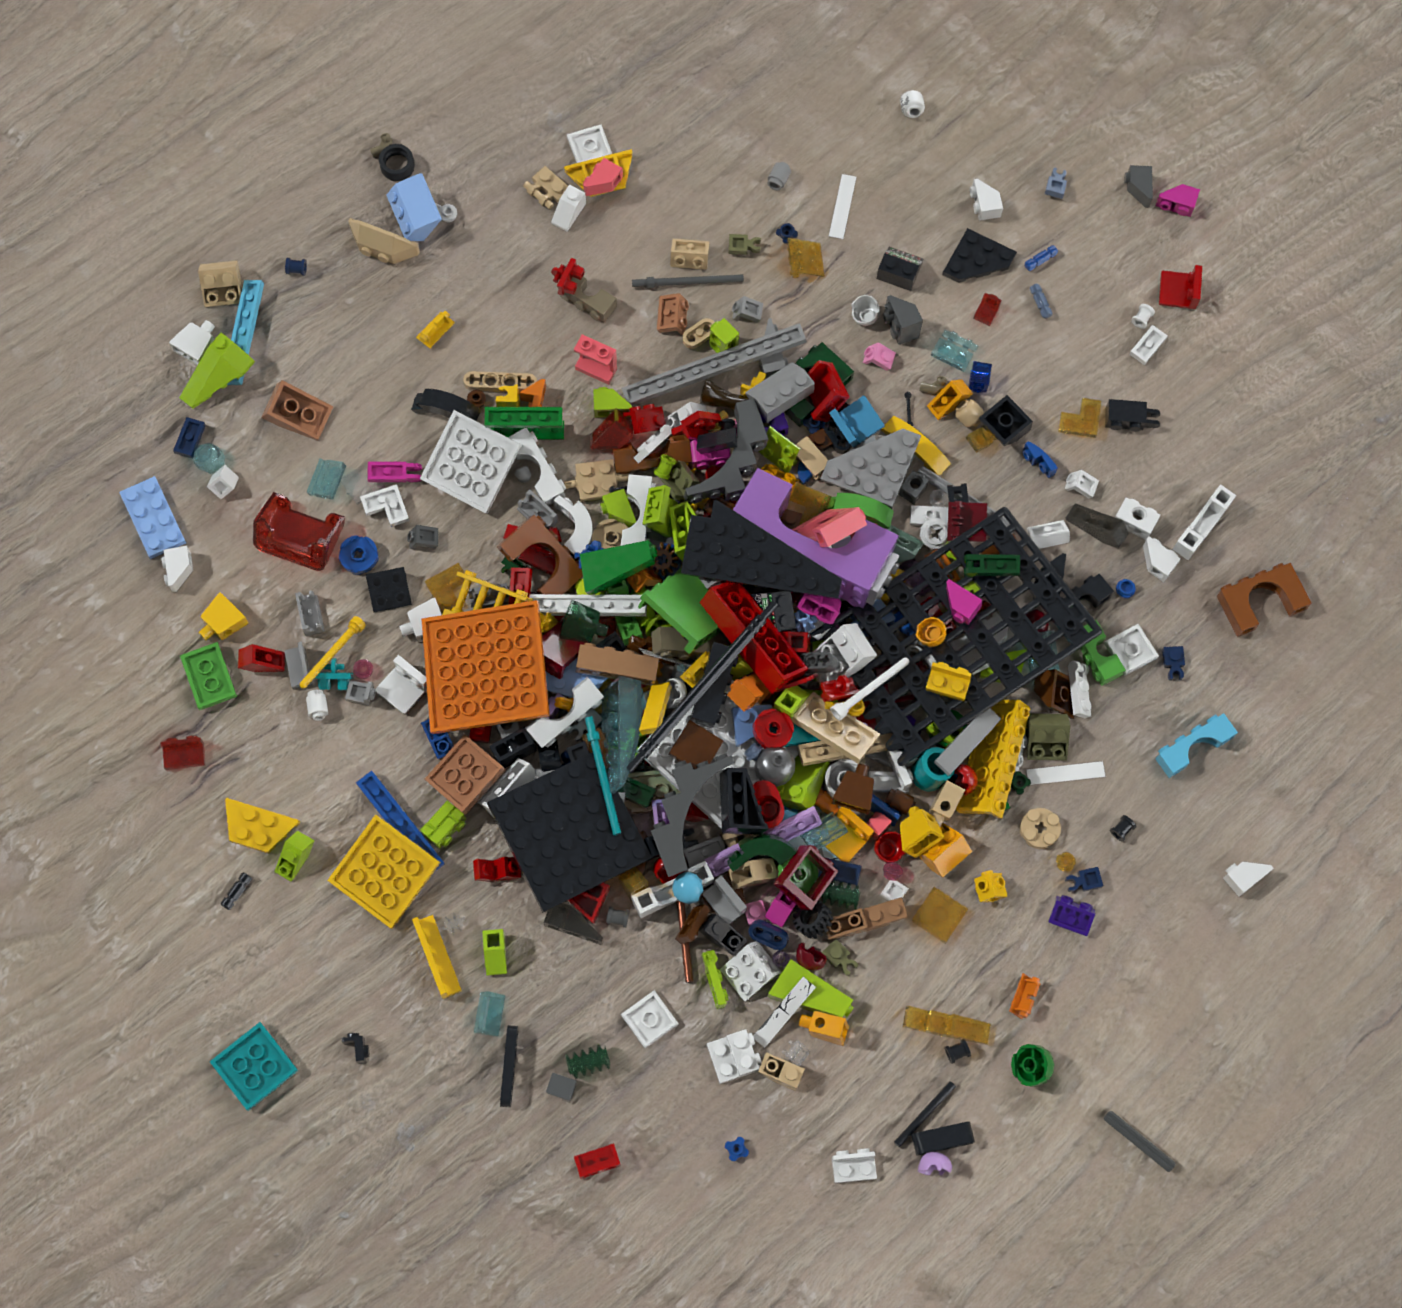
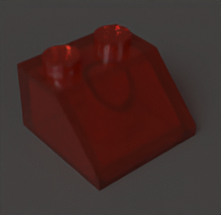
M615 408L590 434V448L593 450L620 449L623 445L627 446L633 439L632 421L624 417L623 413Z

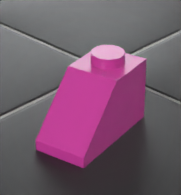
M948 579L946 590L951 614L957 622H964L969 625L982 607V599Z
M780 891L773 900L765 917L773 924L783 927L797 905Z

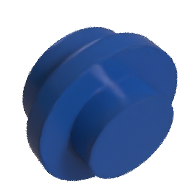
M1128 579L1120 580L1116 585V592L1122 598H1130L1136 591L1135 584Z

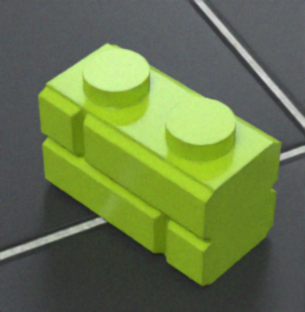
M446 801L421 828L420 832L438 849L442 846L446 847L453 839L451 836L456 831L460 832L465 827L466 816L453 804Z

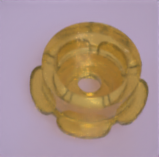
M1063 852L1056 858L1057 867L1061 871H1072L1076 864V859L1072 854Z

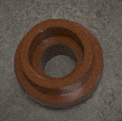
M473 390L468 394L467 401L481 408L486 402V396L480 390ZM476 396L480 397L478 400L473 399Z

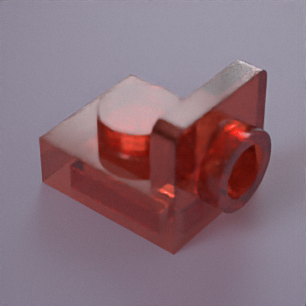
M984 293L973 319L991 326L1002 300L996 295Z

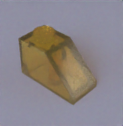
M637 867L618 877L619 883L631 902V895L648 888V881Z

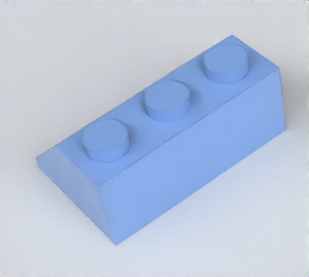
M422 173L396 183L386 195L403 236L409 241H424L442 220Z

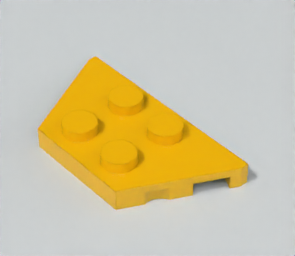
M632 149L564 166V171L584 190L583 182L587 176L590 177L595 165L598 162L600 163L603 158H606L620 166L623 170V178L613 191L626 188L633 155Z
M229 798L225 799L228 834L231 843L269 854L279 842H282L287 837V834L295 826L297 827L300 824L298 819Z

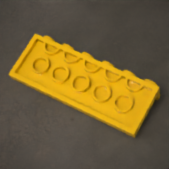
M1002 700L991 707L1001 720L970 753L968 766L977 774L978 785L967 796L962 795L956 807L957 812L965 814H991L997 818H1003L1030 714V707L1021 700Z

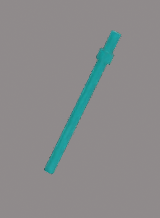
M586 717L587 738L592 746L613 835H619L621 830L599 745V732L596 731L593 717Z

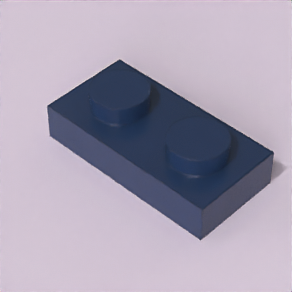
M186 417L173 449L174 454L193 459L206 426L205 422Z

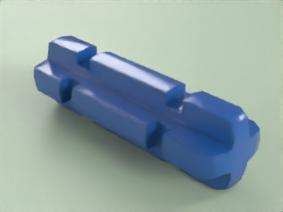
M1051 245L1047 250H1043L1033 256V259L1027 260L1024 265L1028 271H1032L1036 268L1035 266L1038 267L1048 261L1050 257L1056 256L1058 250L1054 245Z

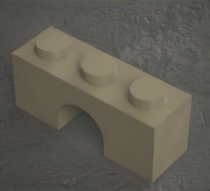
M572 277L571 281L577 283L574 295L564 293L560 297L565 301L569 300L574 303L579 310L589 313L594 320H600L604 323L616 309L617 298L602 288L596 295L587 296L583 293L587 288L586 278L583 277L579 280Z

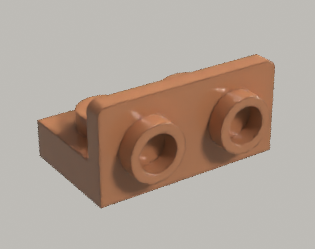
M680 293L659 297L657 331L659 333L678 331L683 335L688 324L687 311L689 304Z

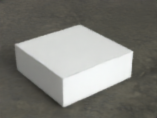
M891 877L880 896L888 901L900 897L903 898L909 888Z

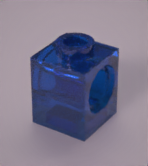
M973 361L968 386L970 390L976 393L987 392L992 364Z

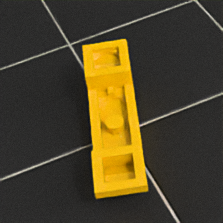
M893 416L885 424V427L881 429L886 435L901 429L921 435L914 454L924 462V466L938 476L951 465L945 455L928 438L902 419Z

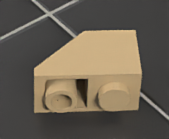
M766 1053L758 1073L779 1085L796 1091L805 1069Z

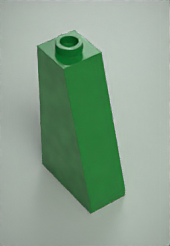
M649 540L580 554L585 592L588 595H595L655 564V557H657L656 546Z

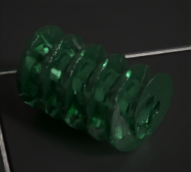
M833 879L821 897L824 904L830 899L832 906L838 901V907L840 908L843 903H846V909L849 910L851 905H854V910H857L861 892L859 891V885H856L852 890L851 883H848L844 888L843 881H840L836 886L835 879Z
M598 1044L596 1052L592 1047H589L588 1054L583 1049L580 1051V1056L573 1052L572 1059L565 1054L570 1076L572 1074L575 1079H578L579 1072L585 1077L587 1069L591 1074H594L595 1067L600 1072L603 1065L610 1069L611 1064L605 1044L604 1049Z

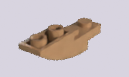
M900 897L865 909L860 908L834 916L833 920L829 921L832 923L831 927H826L828 929V940L867 932L909 918L903 898Z

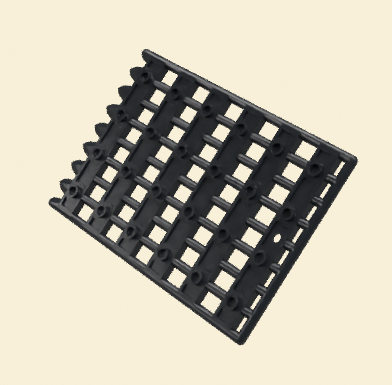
M1002 507L892 579L888 587H883L885 589L884 594L886 593L892 602L878 612L869 603H866L864 608L852 605L840 613L833 624L825 623L810 633L811 642H815L818 640L812 636L822 634L829 629L820 639L826 641L840 628L839 623L851 615L855 616L861 631L865 630L871 638L868 640L872 647L876 645L882 653L850 676L853 678L854 685L858 686L859 691L877 678L872 670L885 661L894 666L903 658L909 659L907 666L862 699L863 702L869 701L870 703L863 712V718L867 720L876 717L881 718L874 730L880 733V735L893 734L886 742V749L888 751H895L903 748L904 752L897 759V763L899 766H904L1101 635L1102 629L1009 509ZM1002 516L1009 522V526L1006 527L1000 518ZM982 530L989 539L974 548L968 539ZM1016 531L1022 540L1017 541L1011 533ZM992 545L999 551V555H1020V576L1018 577L1023 584L1010 593L1002 584L1014 576H1000L998 578L996 576H965L956 582L959 586L964 587L974 581L980 589L974 595L980 599L985 596L991 605L975 615L969 625L964 622L959 623L954 619L959 627L948 633L940 645L936 647L925 646L924 650L912 658L910 657L905 648L918 640L915 635L917 625L924 619L930 618L926 611L941 602L947 612L939 616L938 619L944 623L953 618L946 590V583L949 579L947 575L960 566L963 569L966 568V563H964L965 555L980 554ZM1025 546L1033 553L1032 556L1029 557L1023 549ZM950 551L956 560L941 569L935 560ZM1039 561L1045 570L1041 572L1035 562ZM974 563V567H980V563ZM918 572L924 581L909 590L903 581ZM1051 576L1057 585L1053 587L1046 579L1047 577ZM1037 578L1039 582L1037 584H1033L1031 582V579ZM929 587L936 596L920 605L915 596ZM1029 590L1035 599L1020 608L1014 599ZM1062 591L1069 600L1064 602L1058 593ZM1040 605L1046 612V615L1032 624L1026 614ZM1074 606L1080 616L1076 617L1070 608ZM897 608L903 618L888 627L882 618ZM997 612L1003 621L988 630L982 623V620ZM1053 621L1059 630L1044 639L1038 632V629ZM1085 621L1092 629L1089 633L1082 625ZM909 624L915 633L899 642L893 633ZM1008 627L1015 636L999 645L993 636ZM964 633L970 642L955 651L949 642ZM1064 636L1070 643V646L1055 654L1049 645ZM1020 642L1026 652L1011 661L1005 651ZM976 648L982 658L967 667L961 657ZM932 655L937 663L944 662L949 667L955 669L961 667L967 669L971 674L985 664H988L994 673L981 682H978L972 674L965 700L954 699L945 704L939 696L940 694L926 691L931 668L922 673L916 664ZM1032 658L1038 667L1023 676L1017 669V666ZM899 676L905 685L890 695L884 688V685ZM999 679L1005 689L990 698L984 688ZM911 692L917 701L901 711L895 701ZM966 701L972 708V711L957 720L951 710ZM922 707L928 717L912 726L906 717ZM934 723L940 732L924 742L918 732Z

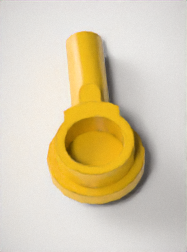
M860 700L848 709V714L855 717L862 715L865 709L864 702ZM826 701L825 709L830 710L836 703L840 704L841 702Z

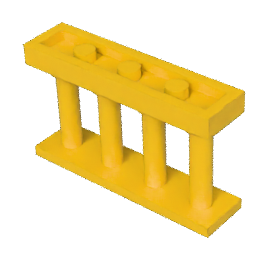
M465 570V573L457 572V576L465 579L455 607H452V610L444 609L442 615L464 612L462 609L472 581L482 585L473 610L482 609L489 588L499 591L494 607L503 605L506 594L516 597L514 604L522 603L523 601H533V598L528 597V593L517 589L514 592L477 578V573Z

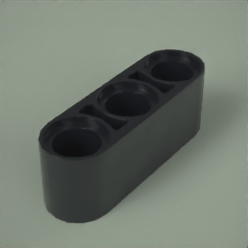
M970 1121L911 1134L916 1156L975 1143Z

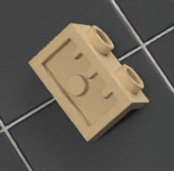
M673 239L670 266L706 270L709 241Z

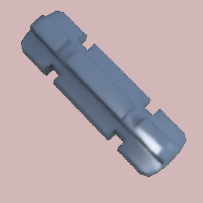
M1039 284L1032 285L1030 291L1034 295L1033 298L1038 309L1041 310L1042 317L1047 319L1052 316V310L1049 308L1044 293H1042L1041 286Z

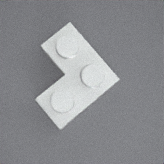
M397 484L360 496L366 516L385 510L391 527L409 521Z

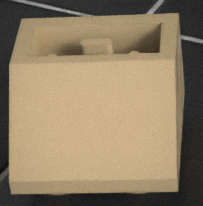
M238 260L200 264L198 274L204 306L238 304L242 292Z

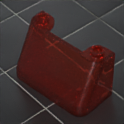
M273 492L253 520V545L264 553L316 571H322L327 565L344 527L345 516L330 513L325 521L292 510L291 502L285 495Z

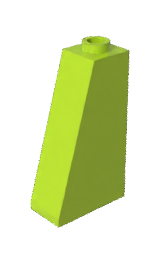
M791 959L768 993L770 999L782 1002L801 978L804 977L816 988L799 1008L842 1018L844 1016L848 1018L854 1008L851 1006L853 999Z

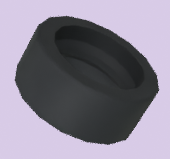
M402 144L388 145L379 155L381 172L392 181L405 180L414 171L413 154L408 147ZM402 155L407 158L408 162L402 169L392 170L386 166V161L392 156Z

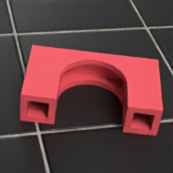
M859 507L828 509L792 530L816 542L818 541L820 547H829L865 527L867 523L865 521L866 516Z

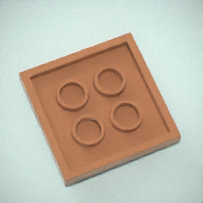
M464 734L428 774L425 780L466 815L506 769Z

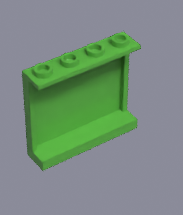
M680 568L674 576L669 575L663 583H657L651 591L646 590L640 597L642 601L638 608L641 609L647 604L650 605L689 641L684 650L690 655L720 634L722 630L700 604V601L709 590L698 577L681 574L682 568Z

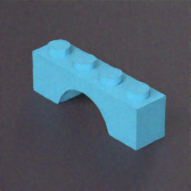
M1224 713L1219 717L1217 715L1212 716L1203 727L1201 725L1196 726L1187 737L1182 735L1174 741V745L1171 747L1166 745L1158 751L1160 754L1156 757V761L1168 778H1171L1188 766L1190 746L1203 742L1218 748L1236 736L1238 732Z

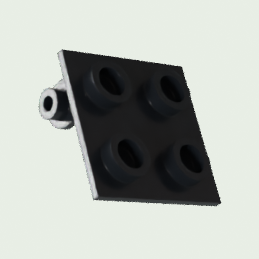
M404 567L365 574L373 613L412 605Z

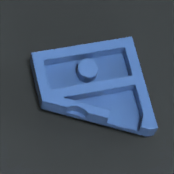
M772 704L753 706L745 712L740 707L731 709L736 747H740L746 741L754 738L752 727L754 721L762 711L771 709Z

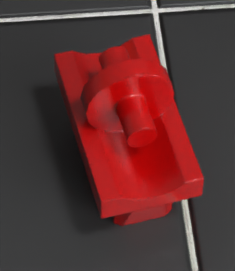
M574 258L570 259L567 266L561 264L559 268L554 267L551 271L554 276L553 281L558 283V294L561 296L564 293L574 295L577 283L571 281L572 277L581 280L585 274V269L577 265Z
M840 675L837 680L825 681L820 684V688L823 691L821 697L824 703L826 701L833 702L834 700L847 701V699H850L859 692L854 685L853 678H847L846 675Z

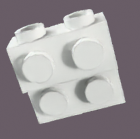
M746 1029L707 1043L719 1084L759 1071V1065L762 1064L759 1053H754L752 1045H755L752 1033H747Z

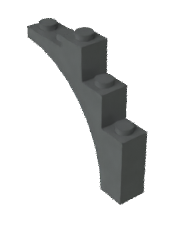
M754 399L736 403L734 414L737 422V447L734 448L724 466L712 477L700 484L685 489L684 499L688 503H699L707 498L716 499L721 495L724 496L725 501H737L745 490L741 475H751L755 472L757 465L752 450L760 451L764 449L768 441Z
M727 753L715 757L716 762L709 764L708 761L699 763L696 765L697 769L693 770L691 762L687 764L686 760L674 764L675 769H672V773L680 793L676 794L675 791L664 794L665 799L661 800L670 823L660 822L653 825L654 829L651 830L668 877L688 870L683 853L682 836L684 821L691 802L707 780L720 770L735 763L732 755L728 757Z

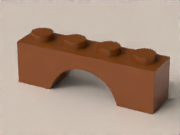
M684 434L669 436L667 443L660 451L649 454L639 464L634 459L639 452L631 442L612 445L616 473L627 474L632 470L647 471L650 468L658 467L661 460L660 456L663 454L671 456L677 462L678 460L685 463L692 462L690 440Z

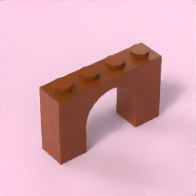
M532 515L504 539L497 548L510 562L532 544H540L547 547L554 555L555 569L550 578L535 591L537 594L563 595L583 577L582 570L579 569V561L574 560L570 555L571 551L557 541L559 539L558 536L544 526L546 523L540 516Z
M1280 563L1274 566L1273 570L1268 572L1262 570L1255 574L1253 578L1245 577L1235 585L1227 584L1220 588L1221 591L1217 598L1237 637L1254 631L1259 625L1249 604V593L1255 589L1265 588L1276 593L1281 599L1289 617L1307 610L1312 604L1291 563L1286 565Z

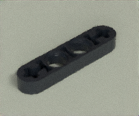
M513 1025L507 1026L500 1107L510 1108L512 1106L518 1042V1026Z

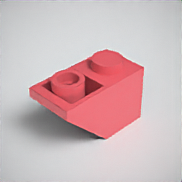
M603 158L600 163L598 162L595 165L591 176H587L583 182L585 195L590 196L613 191L623 178L622 168Z

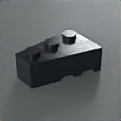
M726 768L720 773L722 833L761 835L769 829L761 814V806L757 803L754 794L756 792L747 768Z

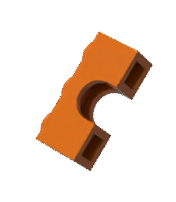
M754 672L748 677L745 675L741 680H735L730 686V692L727 694L744 712L751 709L757 702L762 704L768 701L773 695Z

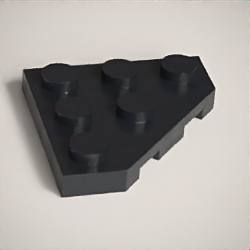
M967 228L942 275L960 283L966 281V279L987 276L999 270L1002 272L1009 269L1017 251Z

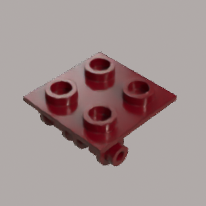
M948 502L947 541H952L987 518V503ZM981 530L970 537L968 541L984 542L986 541V535Z

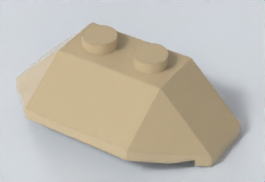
M352 218L349 219L350 229L359 251L365 256L376 257L383 263L396 264L418 256L420 253L418 243L409 241L404 237Z

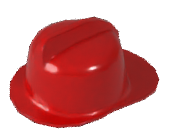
M766 780L757 781L753 784L757 803L761 806V814L768 828H774L782 822L785 814L780 793L773 783Z

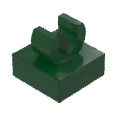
M504 557L501 562L505 565L501 569L502 573H506L511 568H527V565L517 558L509 562Z

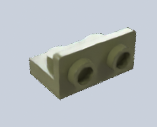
M679 460L672 470L670 479L660 478L664 485L671 488L672 498L678 501L685 500L684 493L686 488L699 484L698 479L687 464Z

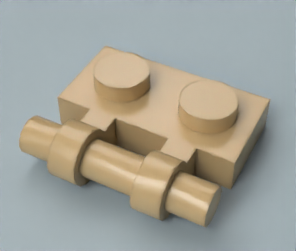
M546 166L532 177V181L535 184L526 181L523 185L530 196L537 198L539 204L543 207L546 206L549 210L554 206L551 201L554 199L558 203L568 187ZM542 189L547 194L543 195L540 190Z

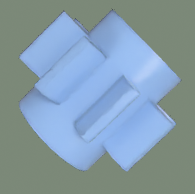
M801 610L794 613L797 632H809L815 629L814 623L817 622L815 615L806 614Z

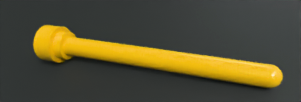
M354 616L349 621L347 631L300 682L301 688H306L354 634L362 632L366 624L361 618Z

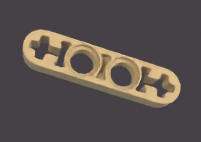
M471 371L466 373L463 378L466 389L488 392H506L499 391L498 388L506 386L505 381L507 379L515 380V384H518L519 393L529 387L526 385L528 380H531L530 385L537 382V378L529 373ZM471 378H474V379H475V381L473 382V384H470V382H469V381H471ZM494 378L496 383L493 386H489L486 384V380ZM518 379H521V386H519Z

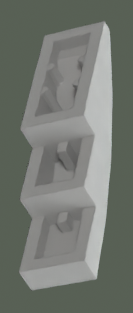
M990 708L973 719L934 763L949 776L995 727L1001 718Z

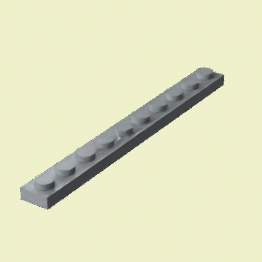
M799 323L623 387L622 391L626 401L634 406L807 343Z

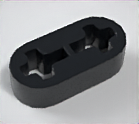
M834 419L826 422L824 431L832 442L833 449L839 454L847 453L851 444ZM829 426L832 428L836 427L835 433L832 430L829 431ZM838 439H840V441H841L842 443H846L844 448H843L842 445H841V446H838V445H839V440H838Z

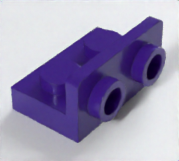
M1066 895L1056 896L1048 922L1088 936L1096 913L1093 906L1088 903L1081 902L1079 904L1073 902V898Z

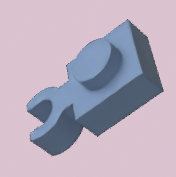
M1054 168L1051 176L1048 178L1045 195L1062 199L1067 183L1064 180L1066 170L1062 174H1058L1056 172L1057 168Z

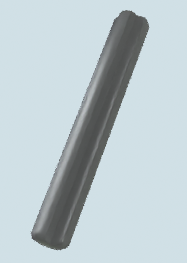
M1109 1111L1105 1115L1104 1120L1167 1172L1172 1171L1176 1163L1113 1111Z

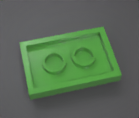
M218 642L180 655L199 711L237 697Z

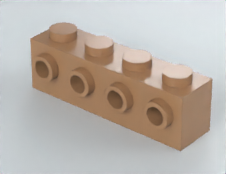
M585 643L584 645L580 644L575 672L652 686L656 681L659 658L647 654L638 655L631 650L616 651L613 647L598 648L594 644Z

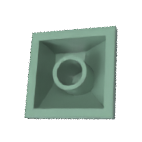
M892 525L887 529L899 535L893 552L900 555L897 563L913 559L924 546L921 540Z

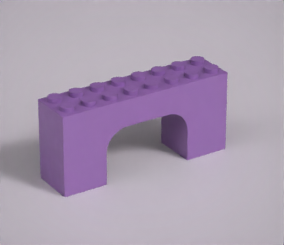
M757 468L733 511L840 577L842 583L839 598L848 601L855 607L864 608L870 589L892 552H894L899 535L865 520L867 525L856 531L847 545L841 548L820 547L818 542L787 528L780 520L788 506L792 484Z

